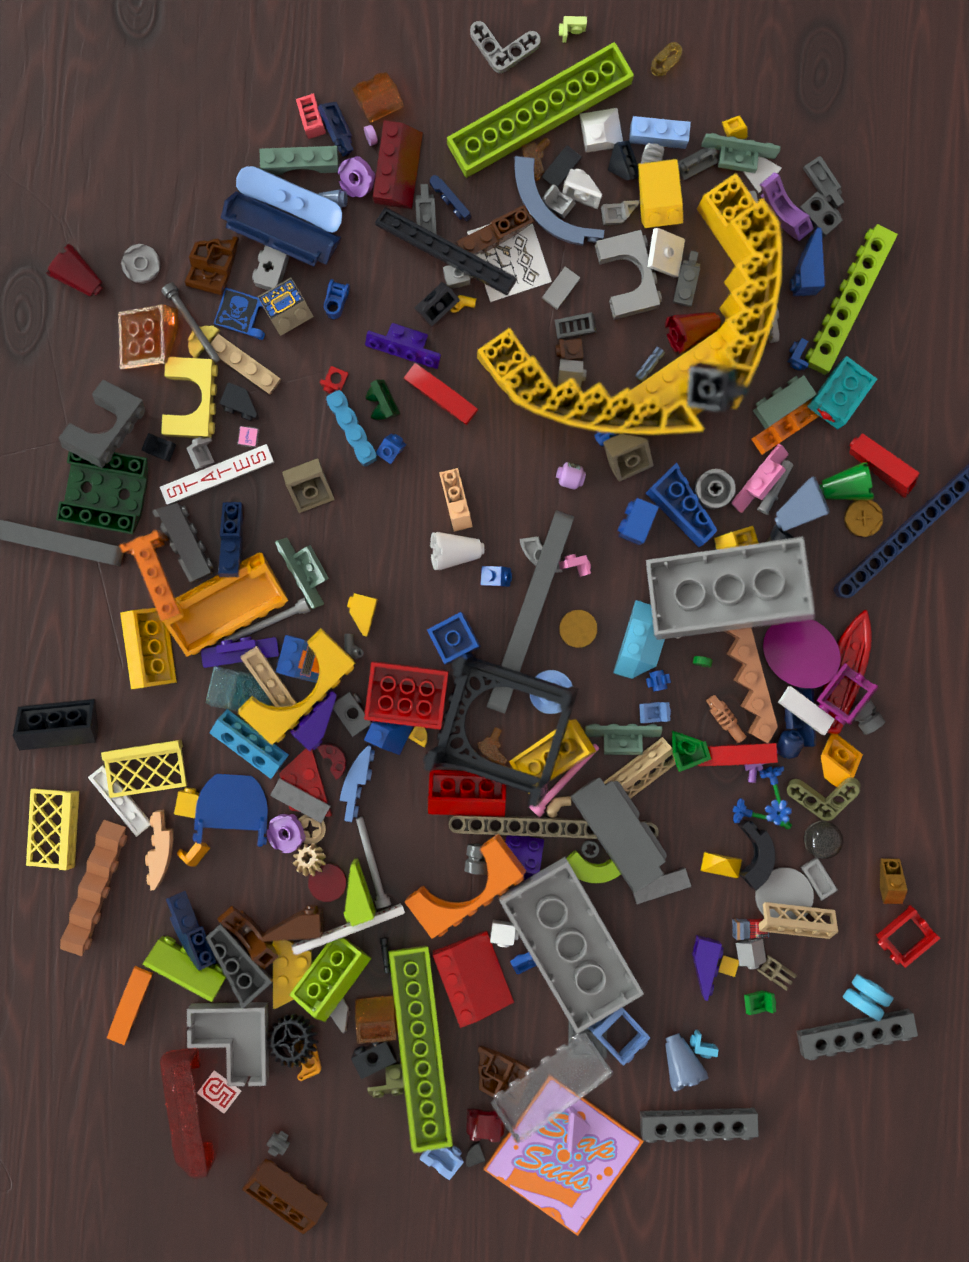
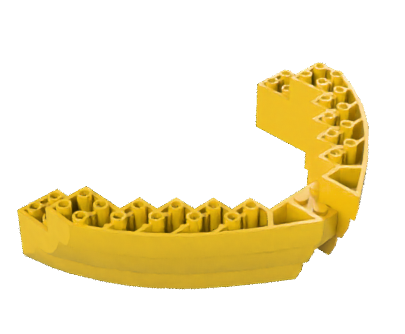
M736 173L703 196L697 210L735 264V268L724 282L731 294L719 308L726 321L718 331L629 391L627 388L611 399L599 383L583 394L573 378L555 389L533 356L529 357L510 328L478 349L477 359L490 372L496 383L509 395L514 403L533 413L568 426L603 433L644 435L702 432L704 428L695 416L705 409L688 407L689 367L699 362L737 367V384L748 386L760 360L775 316L781 282V233L779 221L764 199L756 203ZM736 396L734 407L731 409H736L739 406L743 396Z

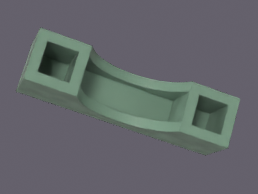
M337 146L260 149V169L274 175H283L285 172L295 169H310L319 173H338L339 152Z

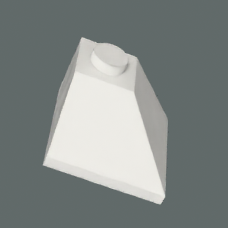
M617 108L580 114L586 153L612 149L615 143L623 142Z
M581 169L570 170L562 193L574 199V201L598 209L602 193L591 177Z

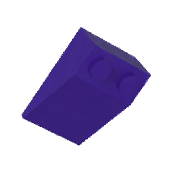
M330 689L326 692L327 695L322 701H316L312 705L313 709L306 716L302 715L298 719L299 723L293 729H288L309 751L312 748L316 749L322 742L321 739L324 736L337 696Z

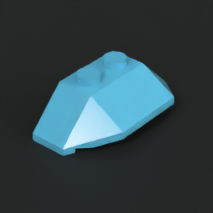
M635 600L613 673L632 679L657 666L665 639L657 640L655 637L650 604Z

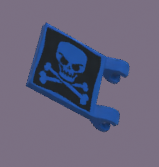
M225 288L214 325L263 340L265 333L260 329L253 328L259 307H264L258 297Z

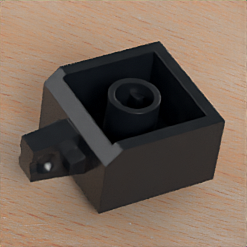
M699 362L689 367L688 407L727 411L734 407L736 396L748 394V386L737 384V367Z

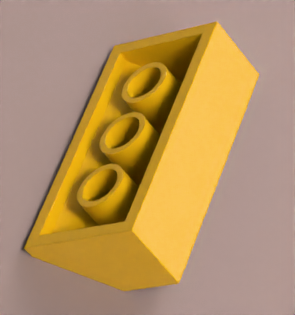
M139 609L120 613L131 689L177 683L170 633L164 622L161 621L157 609Z

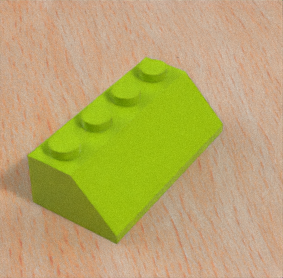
M162 936L158 939L143 965L212 1002L227 978L221 965L212 964L198 971L183 946L175 943L176 941L169 936Z
M345 937L331 941L326 944L289 995L314 1018L326 1022L372 958Z

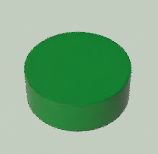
M695 656L692 664L711 668L713 660L707 657Z

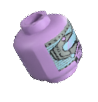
M566 462L562 467L559 466L556 473L560 486L574 490L579 486L582 487L586 476L582 466Z

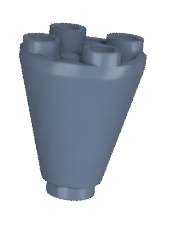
M680 1033L665 1038L667 1042L665 1045L669 1078L673 1092L683 1089L684 1086L688 1085L691 1087L699 1084L700 1081L708 1079L705 1068L685 1039L681 1037Z

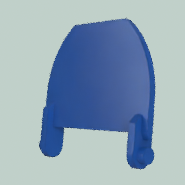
M216 774L205 784L196 803L194 830H197V833L193 834V841L201 844L203 828L258 831V847L266 845L267 837H264V834L267 831V801L261 786L253 776Z

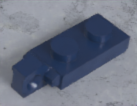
M337 102L320 104L318 110L335 146H338L342 157L349 156L354 150L351 145L352 134Z

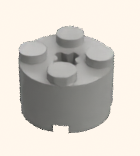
M711 469L697 478L693 493L697 495L702 507L711 510L719 509L728 504L733 498L735 482L725 471ZM713 485L714 488H718V491L715 492V494L713 491L710 490V488L713 487Z

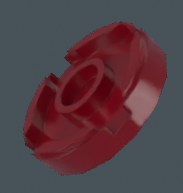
M326 863V865L320 866L322 872L316 870L315 876H309L308 887L316 899L323 902H332L344 893L347 880L344 871L339 866Z

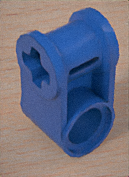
M333 279L330 280L324 302L326 315L330 319H337L342 315L345 301L349 294L350 284L343 285L334 282ZM331 305L338 306V309L334 312L328 310Z

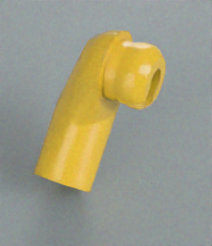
M459 295L457 297L460 301L450 311L456 313L464 306L475 308L476 298Z

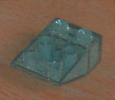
M214 666L206 698L207 704L213 707L238 711L251 696L264 704H270L269 697L252 674Z

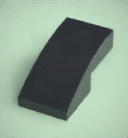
M567 145L542 177L551 185L554 184L559 188L570 170L574 169L582 159V156Z

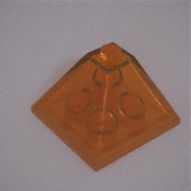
M162 304L118 312L120 370L166 364L168 362L179 328L178 308Z

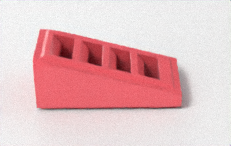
M314 93L296 99L308 139L326 134ZM313 103V105L305 108L302 107L304 105Z

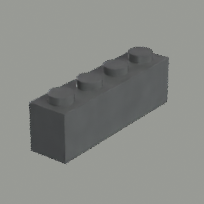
M179 503L153 510L152 512L155 517L159 516L163 522L160 526L163 533L167 537H171L172 540L169 541L170 546L176 555H180L178 561L189 582L195 583L214 574L212 570L214 564L210 557H206L204 553L206 548L202 540L198 541L196 536L198 531L194 523L190 524L187 518L190 515L185 505L182 506Z
M219 924L206 936L243 1009L272 983L273 978L265 969L252 961L244 945L223 925Z

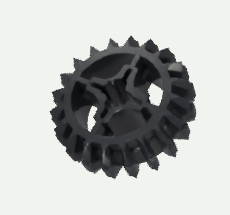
M286 1014L284 1019L278 1018V1023L272 1024L274 1030L268 1031L272 1037L267 1038V1041H271V1045L267 1048L273 1049L270 1056H276L275 1062L281 1061V1066L288 1065V1068H293L294 1065L300 1067L301 1063L306 1064L308 1062L307 1058L313 1057L311 1051L317 1050L313 1045L319 1041L314 1040V1036H317L318 1033L312 1032L315 1026L309 1025L310 1019L304 1020L303 1015L297 1016V1014H292L290 1016ZM294 1025L298 1026L302 1030V1035L297 1033L296 1028L294 1029ZM284 1031L285 1035L284 1038L281 1040V1035ZM293 1038H299L295 1040V1042L293 1043H286L291 1041V1039ZM305 1041L304 1047L301 1051V1044ZM285 1046L289 1053H291V1056L287 1055L282 1047Z

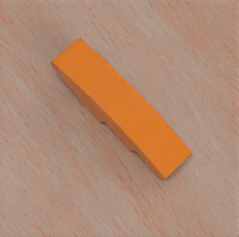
M812 399L752 438V441L762 455L819 417V415L807 407Z
M137 966L134 967L117 1008L107 1039L122 1045L126 1044L140 1006L144 1001L153 975L152 972Z

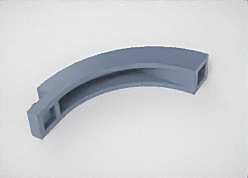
M515 156V177L521 200L531 217L540 227L554 237L571 244L583 246L584 238H588V242L593 243L603 240L604 230L577 227L555 216L546 207L538 193L534 179V158Z

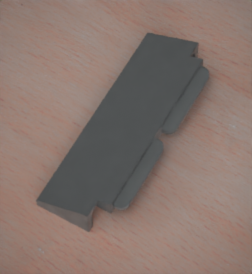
M600 777L595 778L570 796L633 893L638 892L664 875L659 866L666 862L667 854L647 823H640L637 819L639 811L620 782L610 781L604 784Z

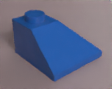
M373 721L364 740L379 748L400 755L413 726Z

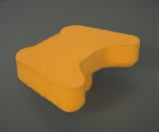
M318 1050L311 1051L313 1057L307 1058L308 1062L306 1064L301 1063L302 1070L297 1076L299 1081L320 1073L321 1063Z

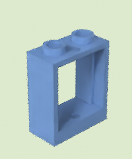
M623 1008L618 1009L588 1027L623 1066L629 1063L634 1058V1054L639 1049H643L650 1039L647 1033ZM622 1015L638 1034L617 1053L603 1038L602 1034Z

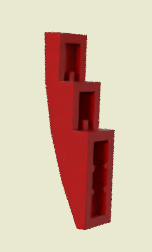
M416 363L404 377L408 383L420 390L422 394L436 402L438 406L466 425L478 411L466 399Z
M776 743L707 746L711 760L697 766L778 763Z

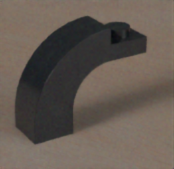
M742 820L737 825L752 842L754 855L750 864L739 874L750 888L757 891L768 880L773 871L775 848L767 831L759 830L752 821Z

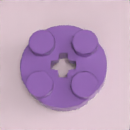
M356 156L344 160L338 169L341 179L339 184L342 190L347 192V195L363 197L370 193L376 175L368 163L361 157ZM354 174H356V175L358 176V180H357V181L354 180V178H355V175H354Z
M280 814L269 822L267 838L273 848L279 849L283 853H290L299 848L302 842L305 841L306 836L303 827L294 814ZM284 829L288 832V837L283 835Z

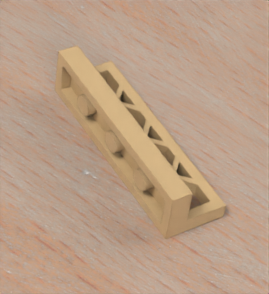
M662 737L647 748L642 755H638L603 783L606 784L610 781L620 782L631 799L676 764L674 756L671 760L665 762L669 756H673V748ZM656 768L654 773L649 774L652 769ZM641 780L638 785L634 786L635 782Z
M769 902L763 904L764 920L759 923V931L830 939L838 933L835 910ZM770 909H774L780 916L778 918L770 917ZM792 911L797 916L796 920L790 919L786 912ZM809 913L815 920L810 922L803 915ZM821 916H830L831 924L825 923Z

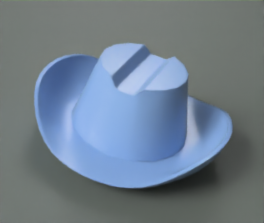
M547 670L536 676V678L567 688L572 686L569 678L559 671ZM530 694L531 702L539 711L547 714L561 712L558 710L559 703Z

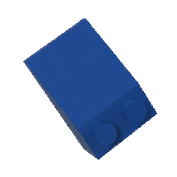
M817 228L809 237L792 279H790L789 287L790 291H793V296L816 295L825 286L821 228Z

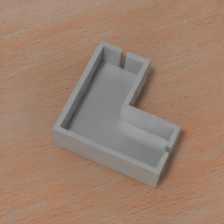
M250 1002L243 1009L240 1003H191L187 1008V1027H189L187 1030V1048H226L227 1086H245L248 1076H251L248 1086H266L269 1080V1049L267 1048L269 1046V1041H267V1038H269L268 1002Z

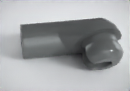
M344 634L345 652L353 659L362 658L364 652L354 644V634Z

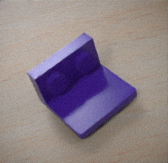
M506 835L505 843L526 869L523 876L524 880L540 872L544 840L529 836Z

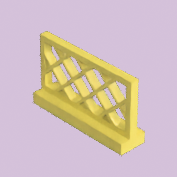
M182 740L102 752L109 797L113 798L187 786L182 754ZM171 753L178 754V762L175 766L166 761V758ZM151 756L161 760L156 769L147 764ZM132 759L142 763L136 772L127 766ZM117 762L123 766L117 775L111 771L110 763ZM163 762L172 768L167 777L158 772ZM144 765L153 771L148 780L138 774ZM125 768L134 774L128 783L119 777ZM174 770L181 775L182 783L175 784L169 780ZM155 773L164 779L162 784L157 787L149 782ZM136 776L145 782L141 789H135L130 785ZM116 780L126 785L122 792L114 793L113 784Z
M31 789L26 866L59 868V870L75 868L79 791ZM37 793L42 794L46 798V801L41 806L36 801ZM56 795H63L62 804L58 807L52 799ZM48 803L55 809L49 816L43 810V807ZM38 812L45 818L40 825L35 820V815ZM56 813L61 817V823L58 826L51 819ZM47 822L54 829L48 835L41 828ZM37 831L44 837L39 844L34 839V834ZM55 832L60 836V842L57 845L50 839ZM46 841L53 848L48 854L40 847ZM36 850L43 856L39 862L33 861V853ZM54 851L59 856V863H53L49 858Z

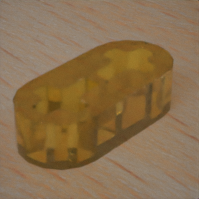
M676 42L669 43L653 59L651 72L655 76H663L679 61L682 55L680 44ZM670 50H677L676 55L673 54L670 58L668 57ZM663 61H665L663 69L656 68L657 64H661Z

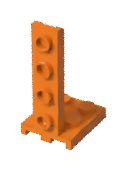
M155 530L144 537L141 536L134 539V541L121 544L120 547L123 553L135 556L159 617L163 622L180 615L181 612L155 549L165 545L164 542L168 541V537L165 533Z

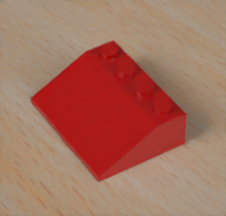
M372 661L364 720L441 730L449 671Z
M487 930L433 951V958L460 1028L480 1021L514 1003Z

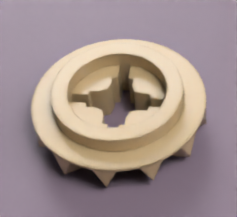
M303 815L298 819L303 829L309 826L310 821L313 827H319L313 830L312 837L308 830H304L306 838L303 843L315 844L324 837L326 832L324 820L320 823L307 815Z

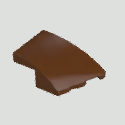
M233 236L230 240L222 241L220 239H212L211 241L195 242L189 255L191 268L185 279V285L222 295L235 259L239 241L238 237Z
M479 1046V1090L494 1099L502 1096L512 1103L519 1105L535 1069L505 1054Z

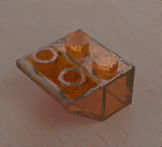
M386 72L378 73L372 79L361 81L352 88L369 123L404 107L397 86Z
M394 996L356 999L357 1044L396 1040L397 1025Z

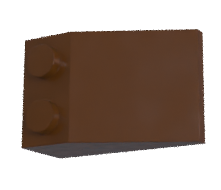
M308 905L307 908L267 929L262 936V941L321 938L324 932L323 907L318 908V905Z

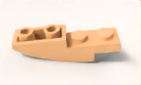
M156 810L150 816V825L154 827L152 846H155V849L148 851V854L145 856L146 866H149L147 884L150 885V890H155L162 882L173 850V828L166 829L164 810Z

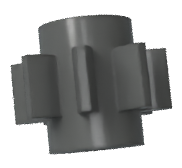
M280 1131L278 1134L274 1132L266 1144L270 1147L268 1153L274 1157L278 1153L283 1155L290 1145V1142L287 1141L289 1135L283 1131Z

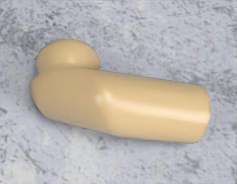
M570 796L553 798L546 808L547 815L550 818H555L561 807L571 806Z

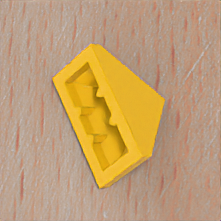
M704 852L700 871L738 878L742 859Z

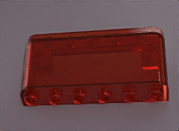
M186 1048L166 1052L160 1059V1068L174 1159L176 1164L188 1176L197 1179L208 1176L215 1162L213 1142H202L191 1069L200 1068L201 1066L198 1048Z

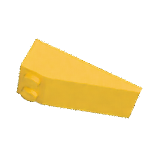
M577 719L569 720L551 780L596 752ZM556 729L510 760L509 763L512 768L541 778Z

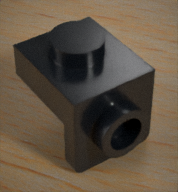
M148 433L141 450L170 462L177 444Z

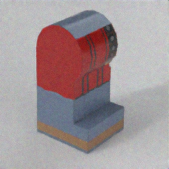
M732 919V936L736 940L769 937V932L759 931V923L764 919Z

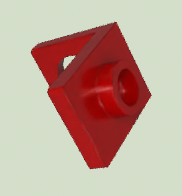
M331 366L325 381L322 379L320 381L321 386L324 388L323 390L329 394L338 390L342 391L348 373ZM334 373H339L342 377L341 382L338 384L331 382V375Z

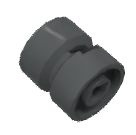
M871 699L854 719L859 721L858 726L864 735L872 733L886 722L879 712H875L876 707ZM857 705L850 710V714L854 711Z
M469 843L467 845L466 855L469 858L465 861V872L488 875L487 863L480 851L483 844Z

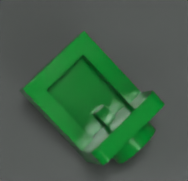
M761 990L744 995L746 1014L754 1015L765 1011L770 1013L776 1012L774 993Z

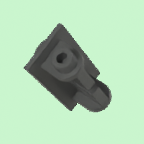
M704 148L678 162V169L683 179L686 180L717 164L715 148Z

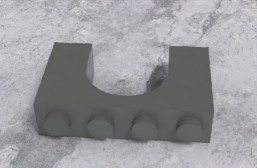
M105 380L101 381L92 395L96 405L117 416V421L113 428L102 434H91L69 423L59 437L62 448L100 468H103L106 463L110 462L114 451L121 447L126 435L132 432L134 424L145 413L142 399Z

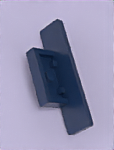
M795 686L796 691L814 703L813 688ZM785 708L786 729L797 728V731L804 739V746H816V730Z

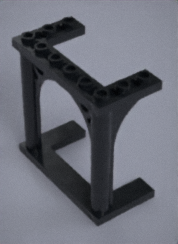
M473 653L458 656L457 659H454L451 667L454 670L452 675L456 676L454 680L456 688L454 693L450 694L448 700L450 708L449 711L446 710L443 717L445 724L437 736V740H439L438 746L425 753L423 763H425L424 769L433 771L438 767L454 768L531 793L529 805L537 807L545 798L579 688L574 686L567 688L476 658L477 655ZM472 677L479 679L481 683L479 690H475L471 686L470 679ZM484 677H487L486 680H491L489 685L485 684ZM495 687H509L560 704L558 710L562 712L541 778L489 761L479 755L471 746L466 734L465 719L468 708L479 694ZM467 688L472 693L470 698L465 696V694H468ZM460 709L464 710V714H460ZM459 726L461 729L460 733L453 734L457 730L455 727ZM454 738H462L464 743L460 748H453L451 746ZM467 748L469 750V755L465 752L463 754H461L460 752Z

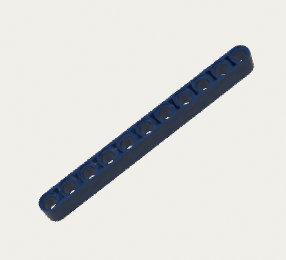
M969 464L843 577L834 587L835 595L838 598H850L855 595L969 491ZM956 482L961 486L960 492L955 489ZM942 495H944L947 499V503L945 505L941 502ZM928 508L933 511L931 518L926 513ZM913 521L918 522V530L913 529ZM900 533L905 537L903 543H900L898 540ZM886 546H888L891 550L889 556H886L884 554V548ZM871 559H874L877 563L875 569L870 567ZM857 572L862 574L861 582H858L855 578ZM843 585H846L848 587V593L846 595H844L841 592V587Z

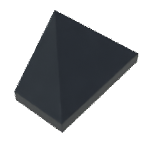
M617 142L614 144L608 171L627 181L639 179L638 164L630 142Z

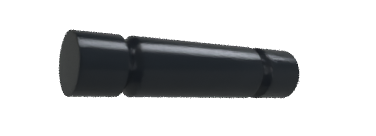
M380 938L384 973H391L388 938Z

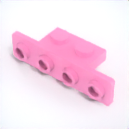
M778 444L771 451L770 455L735 496L732 505L738 512L743 513L755 497L763 500L786 471L781 464L787 458L788 452L781 444Z

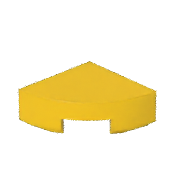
M415 726L408 738L425 748L428 738L427 731L424 727Z

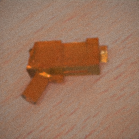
M547 137L537 146L535 141L522 146L523 156L534 158L535 181L540 180V176L544 174L540 158H544L543 150L550 144Z
M495 727L491 737L486 736L477 745L490 761L504 765L508 760L498 749L501 747V744L497 741L502 730Z

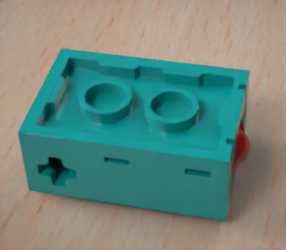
M846 356L837 364L807 407L838 430L847 423L877 378Z

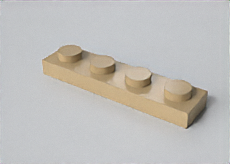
M217 334L211 345L220 357V360L269 395L272 394L281 381L278 376L221 335Z
M258 646L241 656L242 661L275 707L297 704Z

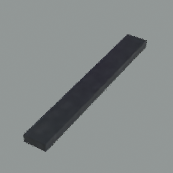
M386 207L375 221L376 226L506 296L517 281V277Z

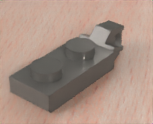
M819 156L805 165L803 170L819 194H823L835 209L841 207L844 203L840 196L842 194L841 186L822 157Z
M420 184L421 195H416L415 199L417 224L437 234L434 194L429 195L428 184Z
M691 251L688 261L683 260L672 303L688 307L692 306L700 272V264L696 263L699 252Z

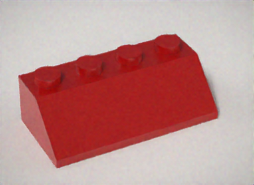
M430 771L428 814L505 817V784L466 771Z

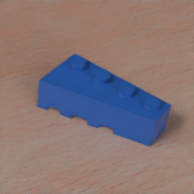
M677 463L646 492L649 498L698 547L705 544L718 531L706 510L702 508L697 495L693 493L688 480L681 473Z

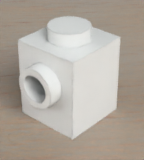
M493 920L490 942L498 943L497 945L500 947L514 945V940H518L519 934L513 923Z

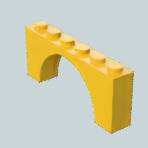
M322 628L307 641L318 659L319 676L314 689L304 700L291 706L275 707L264 704L251 696L238 709V714L271 745L275 742L279 743L285 737L284 733L289 728L293 729L299 723L298 719L302 715L306 716L313 709L312 705L316 701H322L327 695L326 692L330 688H335L340 683V678L344 674L348 675L354 669V660Z

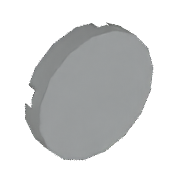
M136 244L125 251L121 265L123 272L130 280L143 284L156 278L160 271L161 262L153 248L144 244Z

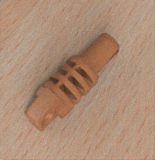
M715 695L706 700L711 708V714L719 722L723 730H728L737 743L743 741L747 736L738 726L737 718L723 700L720 702Z

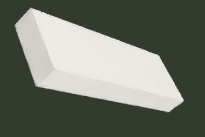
M790 686L787 687L778 702L821 735L827 733L835 720Z

